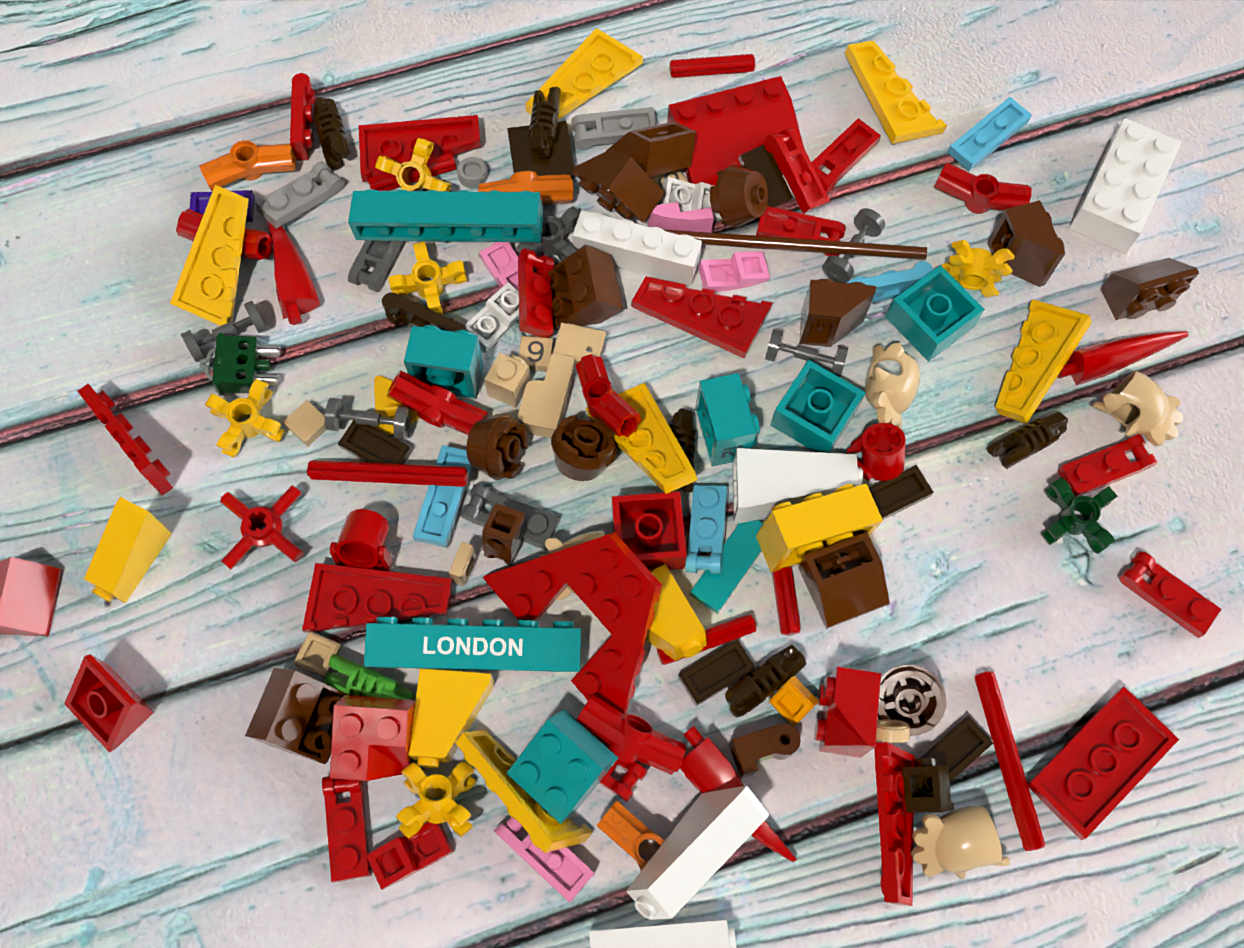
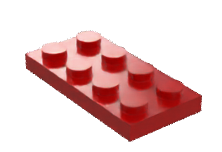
M1122 687L1028 782V787L1080 840H1084L1179 739L1125 687Z

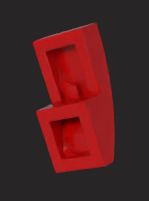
M427 822L411 838L398 836L370 852L366 857L381 890H384L452 854L454 850L442 825Z

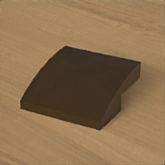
M566 121L557 123L556 137L552 142L550 155L538 159L531 150L529 142L530 125L507 128L514 173L533 171L538 176L564 174L570 175L571 179H575V174L572 172L574 164Z

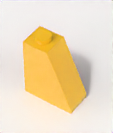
M119 497L113 508L84 577L87 582L94 586L92 593L109 603L113 598L123 603L127 602L172 535L149 511L122 497Z
M664 564L650 571L662 584L659 600L654 605L655 615L652 627L648 629L645 640L664 651L666 655L676 661L682 657L690 658L697 655L706 646V633L668 567Z
M420 668L408 756L413 761H418L417 765L419 767L439 768V763H450L458 749L455 742L463 732H468L494 687L492 675L489 673Z

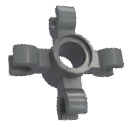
M573 206L566 210L559 219L554 216H544L541 242H521L516 247V250L520 253L526 248L535 251L536 256L540 253L546 256L557 255L559 260L563 261L576 251L571 244L563 239V236L569 232H574L580 212ZM546 235H554L553 237H550V238L544 237V236H546Z

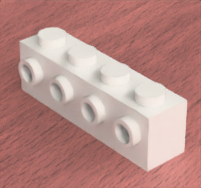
M581 210L572 235L573 247L576 251L582 246L587 245L611 254L613 264L616 267L692 286L700 260L701 240L686 234L678 235L666 232L659 227L635 224L628 219L620 220L608 217L596 211L588 212Z

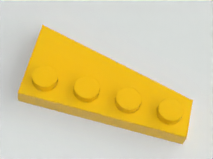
M874 41L847 46L845 55L892 144L943 134L947 125L941 118L938 120L934 118L930 113L931 106L925 99L920 101L911 91L913 88L912 84L906 78L903 79L894 71L896 66Z
M214 186L170 304L219 326L233 321L248 198L220 186Z
M1034 299L1031 300L1028 319L1024 321L1021 329L1022 337L1019 346L1015 347L1011 369L1006 373L995 406L998 414L1026 424L1028 423L1092 323L1090 315Z
M642 383L619 393L618 395L639 413L641 422L638 424L636 432L629 437H618L614 433L613 440L615 444L666 494L697 481L692 465L646 384ZM586 407L585 409L587 415L593 421V418L591 417L589 410Z
M487 731L463 732L455 742L464 753L465 760L477 769L485 779L486 786L498 795L506 805L510 816L519 821L530 835L531 842L544 853L584 843L593 833L584 823L578 827L569 818L560 824L506 773L515 763L516 759Z

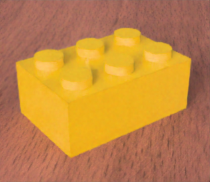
M846 484L837 488L829 495L823 496L822 493H815L806 497L803 502L792 505L791 502H784L772 508L769 517L763 522V526L757 533L756 538L772 573L783 567L788 568L798 565L804 555L865 532H868L870 536L883 522V519L867 484L856 487L853 484Z

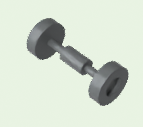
M860 209L854 218V225L860 232L859 234H854L849 242L864 243L863 237L865 235L870 237L879 236L885 228L883 217L872 209ZM844 254L843 258L835 255L829 256L822 265L824 274L834 282L847 283L854 275V269L848 260L849 258H854L855 255Z
M253 301L243 304L249 314L248 317L234 324L230 321L211 330L212 334L198 341L191 330L181 333L196 363L200 359H205L200 346L215 340L219 333H223L224 336H231L238 333V328L253 322L258 333L267 330Z
M773 329L765 360L774 362L777 350L794 354V358L810 360L816 363V360L833 364L831 373L841 377L848 348L838 346L835 358L818 354L819 350L799 345L794 348L779 344L782 331Z
M331 397L327 402L325 410L326 430L339 431L342 419L355 420L356 424L378 427L380 424L394 425L395 439L406 440L411 424V409L409 407L398 406L394 419L381 417L380 413L357 411L354 414L343 412V400L340 398Z

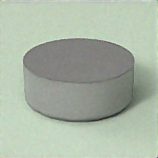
M477 157L463 159L457 166L459 182L467 188H478L479 184L485 183L488 178L485 162Z

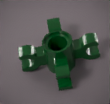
M1061 477L1052 483L1050 488L1045 490L1048 498L1062 509L1059 521L1041 534L1049 545L1067 533L1070 535L1083 534L1090 548L1096 554H1099L1115 542L1111 533L1102 528L1097 522L1100 518L1101 510L1118 497L1110 486L1093 498L1088 496L1076 497L1072 493L1070 485ZM1074 511L1080 512L1085 521L1077 518Z

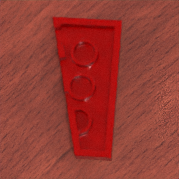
M478 115L358 125L360 171L363 183L367 182L370 176L384 172L375 168L379 156L389 157L399 163L411 162L418 138L434 143L429 158L448 152L456 155L481 147Z
M646 276L631 301V307L745 359L771 310L772 303L761 301V303L746 301V297L738 295L727 297L714 294V290L702 288V291L686 288L685 284Z
M89 383L79 389L77 392L98 419L105 424L104 427L118 442L124 453L132 460L134 466L162 496L173 489L166 479L171 473L158 458L152 462L147 455L152 450L140 435L136 438L132 437L129 431L134 427L121 412L117 415L112 412L111 408L115 404L104 390L97 393Z
M315 563L302 631L309 633V631L318 632L365 626L366 623H376V617H396L398 621L412 620V618L448 615L453 581L451 578Z
M876 742L874 755L882 861L881 891L884 895V902L900 906H913V858L911 851L913 850L914 843L912 836L914 833V813H906L902 767L915 766V756L888 742Z

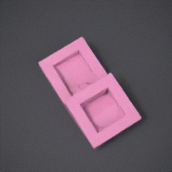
M673 202L656 205L647 217V226L659 227L664 230L712 233L714 217L711 207L681 212L679 203Z
M496 242L480 251L478 256L499 287L502 288L509 282L519 291L518 256L510 243Z
M763 251L734 252L731 259L701 260L698 266L703 288L714 290L715 292L746 288L770 279Z

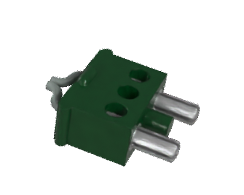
M219 333L216 338V348L211 349L205 359H200L199 367L205 369L207 378L212 381L219 396L224 395V393H249L251 385L256 379L268 383L269 386L278 385V375L258 374V371H270L271 368L270 360H259L260 356L279 357L281 348L276 345H259L258 339L255 336H224L223 333ZM215 353L212 376L210 368L206 365V363H208L211 360L212 355Z

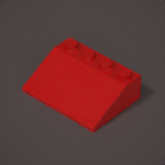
M782 76L668 105L667 123L675 121L696 131L691 167L684 168L688 182L692 184L703 182L716 186L719 177L716 173L719 170L726 169L730 165L741 166L738 160L741 154L763 145L766 136L774 133L779 134L782 130L794 129L803 145L792 99Z

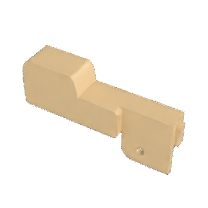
M561 322L544 381L532 380L527 382L517 417L518 423L526 426L528 434L551 439L553 432L558 428L559 423L563 419L576 370L575 365L580 362L583 356L593 354L596 357L601 356L606 337L605 331Z

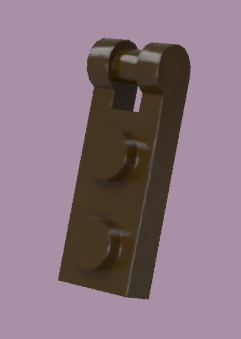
M387 293L382 298V306L387 320L391 324L403 322L411 329L412 326L423 327L431 325L445 331H467L466 325L399 294Z

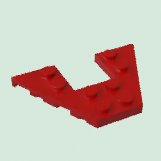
M615 532L483 577L518 620L538 621L569 585L612 634L571 682L587 700L595 695L626 715L630 698L634 697L636 689L634 682L636 676L640 674L645 654L643 647L647 631L652 627L655 615L654 605L659 600L662 584Z

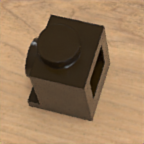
M937 758L915 759V766L902 767L906 813L947 812L954 810V802H951L948 765H938ZM930 777L932 778L933 791L927 785Z

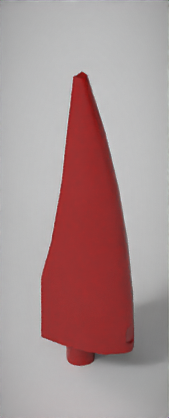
M267 221L273 245L276 294L283 319L288 318L289 324L297 325L302 321L301 315L314 310L320 305V301L311 276L296 246L282 226L276 229Z
M1174 331L1144 334L1074 350L1057 377L1060 379L1071 375L1076 386L1105 377L1188 337L1189 332Z
M692 726L683 734L694 749L683 758V763L679 769H681L685 777L701 794L744 786L732 764L710 737L705 739L695 726ZM766 820L752 833L751 836L769 849L793 863L797 860Z

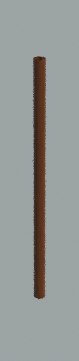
M664 230L678 235H690L695 239L701 240L702 245L926 260L927 247Z

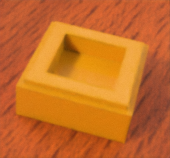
M795 676L790 678L769 700V703L793 727L820 702Z

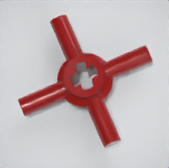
M291 485L271 508L255 507L252 509L248 508L230 492L225 493L221 497L220 503L242 520L240 530L243 537L224 556L221 562L231 570L253 546L267 547L271 545L275 546L293 562H298L303 557L304 552L281 534L283 523L280 517L302 493ZM264 524L265 528L260 530L258 527Z

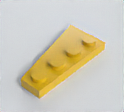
M596 28L539 90L543 92L545 101H547L549 89L555 86L560 88L559 120L642 65L643 56ZM534 95L525 103L526 112L532 114Z

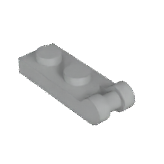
M653 107L576 115L571 119L572 130L576 132L573 138L574 146L578 150H586L593 145L616 143L629 131L656 126ZM589 128H596L594 131H587Z
M320 161L308 173L256 201V208L277 229L339 193L345 183L337 174L331 173V168L325 162ZM322 181L325 183V184H323V185H321V186H318V185H317V184L321 183Z

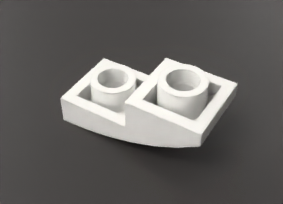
M667 177L663 179L662 190L665 193L660 199V205L678 202L681 212L711 207L710 187L714 185L703 182L692 184ZM719 212L713 213L714 220H723Z
M508 282L487 300L485 307L465 324L468 332L478 335L482 351L486 352L519 319V291Z

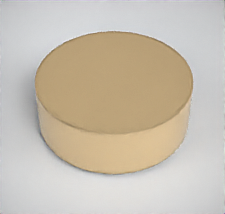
M878 720L876 740L889 743L907 742L910 740V726L906 722L898 720Z

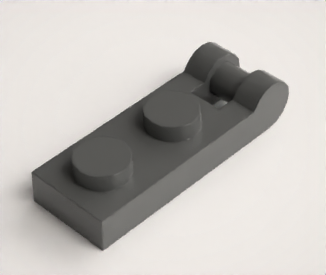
M365 240L350 268L348 282L355 285L362 283L367 285L369 290L380 292L384 285L385 276L404 241ZM367 266L374 267L372 273L365 272Z
M473 485L469 494L471 496L468 505H464L460 513L463 519L484 527L495 503L525 513L520 530L521 541L546 551L548 550L545 547V541L548 538H553L560 522L559 516L491 492L481 485ZM483 503L492 506L489 514L480 511Z

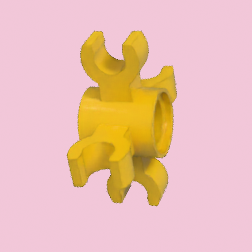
M417 139L411 162L399 163L389 157L379 156L375 166L379 170L395 175L398 184L402 187L401 190L417 191L426 188L428 190L450 192L452 186L448 182L431 176L426 163L432 153L434 143L425 139ZM413 167L418 170L420 175L419 181L415 185L408 178V173Z
M966 240L952 242L951 246L956 250L957 255L949 256L950 262L944 263L941 266L962 287L969 290H981L986 298L998 296L999 291L995 288L994 283L1001 282L1000 276H1007L1012 273V269L1004 262L1014 259V254L1009 249H1000L992 256L985 249L970 248Z
M425 241L415 243L413 248L417 262L412 267V274H398L388 277L390 289L393 293L403 297L417 291L420 297L426 299L429 309L443 315L439 296L443 292L444 285L467 282L463 262L454 261L445 267L439 268L435 261L429 259ZM426 278H433L430 281H423Z
M256 379L251 385L247 398H238L231 403L214 394H211L206 401L205 406L211 409V414L219 418H225L231 424L216 444L217 447L222 448L221 452L234 458L238 454L244 438H253L259 434L278 443L282 439L285 430L280 428L281 423L273 419L264 418L259 413L273 394V391L267 389L268 383ZM251 415L248 420L239 422L243 416Z
M465 761L459 763L448 777L440 774L427 777L414 762L403 769L402 774L407 778L404 781V785L412 793L417 794L420 800L412 806L405 807L397 814V820L402 823L398 827L399 830L407 838H411L421 829L426 821L433 824H441L447 821L456 834L460 837L464 836L473 828V825L467 821L471 814L465 807L454 802V798L460 793L470 790L475 785L476 780L470 776L474 773V769Z

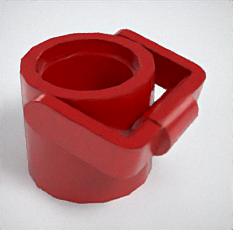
M891 423L873 424L851 443V447L847 449L846 454L861 452L862 463L857 460V465L862 468L863 478L866 481L872 478L879 481L893 480L904 471L906 437L898 426Z
M356 509L351 511L346 517L338 541L331 542L329 550L335 564L390 571L392 557L387 547L384 546L389 533L387 520L381 514L372 510Z

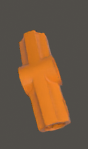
M242 140L236 142L231 147L230 153L201 164L199 168L210 190L213 191L215 185L222 187L241 178L252 181L260 178L263 173L295 171L296 158L290 143L256 146L249 140Z
M533 171L514 173L510 176L511 179L479 184L477 189L478 192L493 190L500 192H540L542 204L571 203L574 190L573 180L570 175L538 176Z
M618 801L612 805L596 825L637 862L641 871L648 862L639 855L640 843L643 840L650 839L655 841L660 848L664 842L659 835L651 831Z

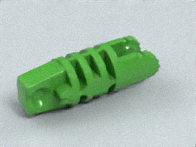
M338 654L331 655L329 666L345 675L338 674L337 672L328 673L325 675L324 684L354 696L413 699L414 692L397 684L398 681L393 678L383 676L382 673L365 668L363 665Z

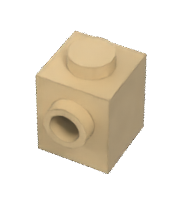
M499 352L484 379L487 395L517 408L523 397L527 382L531 381L529 365L515 355L506 356Z

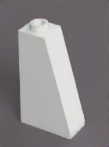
M737 448L732 464L733 523H745L768 518L772 508L784 502H791L794 505L803 502L806 497L815 493H822L825 496L832 494L837 488L846 484H853L854 487L862 485L863 470L857 465V454Z
M748 786L702 793L626 890L635 901V908L642 916L649 920L672 919L766 820L769 813Z
M727 920L589 931L590 948H736L734 928L727 927Z

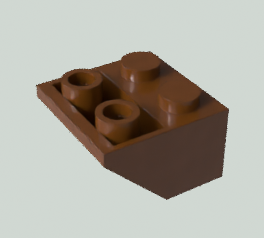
M675 121L629 131L606 151L614 149L632 157L653 179L656 175L676 173L680 169L691 167L696 131Z
M614 149L599 154L575 166L572 170L581 180L579 186L589 194H596L599 197L596 202L609 212L615 209L616 213L629 221L631 218H634L644 223L665 193L632 157Z
M1040 200L1005 209L987 242L992 255L1000 249H1009L1015 257L1004 263H1007L1012 269L1011 274L1038 287L1045 286L1066 254L1064 243L1057 236L1052 226L1051 216L1045 211Z
M584 245L548 272V275L551 276L553 329L555 330L560 329L561 322L579 326L599 324L623 309L613 259L609 253Z
M1166 258L1112 273L1100 290L1115 320L1127 317L1136 319L1145 315L1148 311L1155 309L1165 311L1173 307L1177 303L1178 297L1190 288L1191 282L1197 277L1199 271L1196 267Z
M830 279L810 280L801 310L799 344L832 347L864 322L875 295L876 286L866 285L862 282H833Z
M868 532L806 554L798 566L826 629L890 604L882 561Z
M274 668L245 736L288 753L326 764L332 746L334 705L344 695L349 694L295 670Z

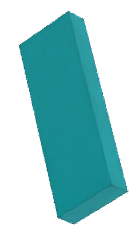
M754 520L738 524L724 544L722 573L711 574L710 570H705L691 590V597L716 614L720 612L762 552L756 535L763 526V523Z

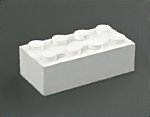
M1124 118L1108 145L1069 229L1123 253H1127L1142 232L1182 142Z

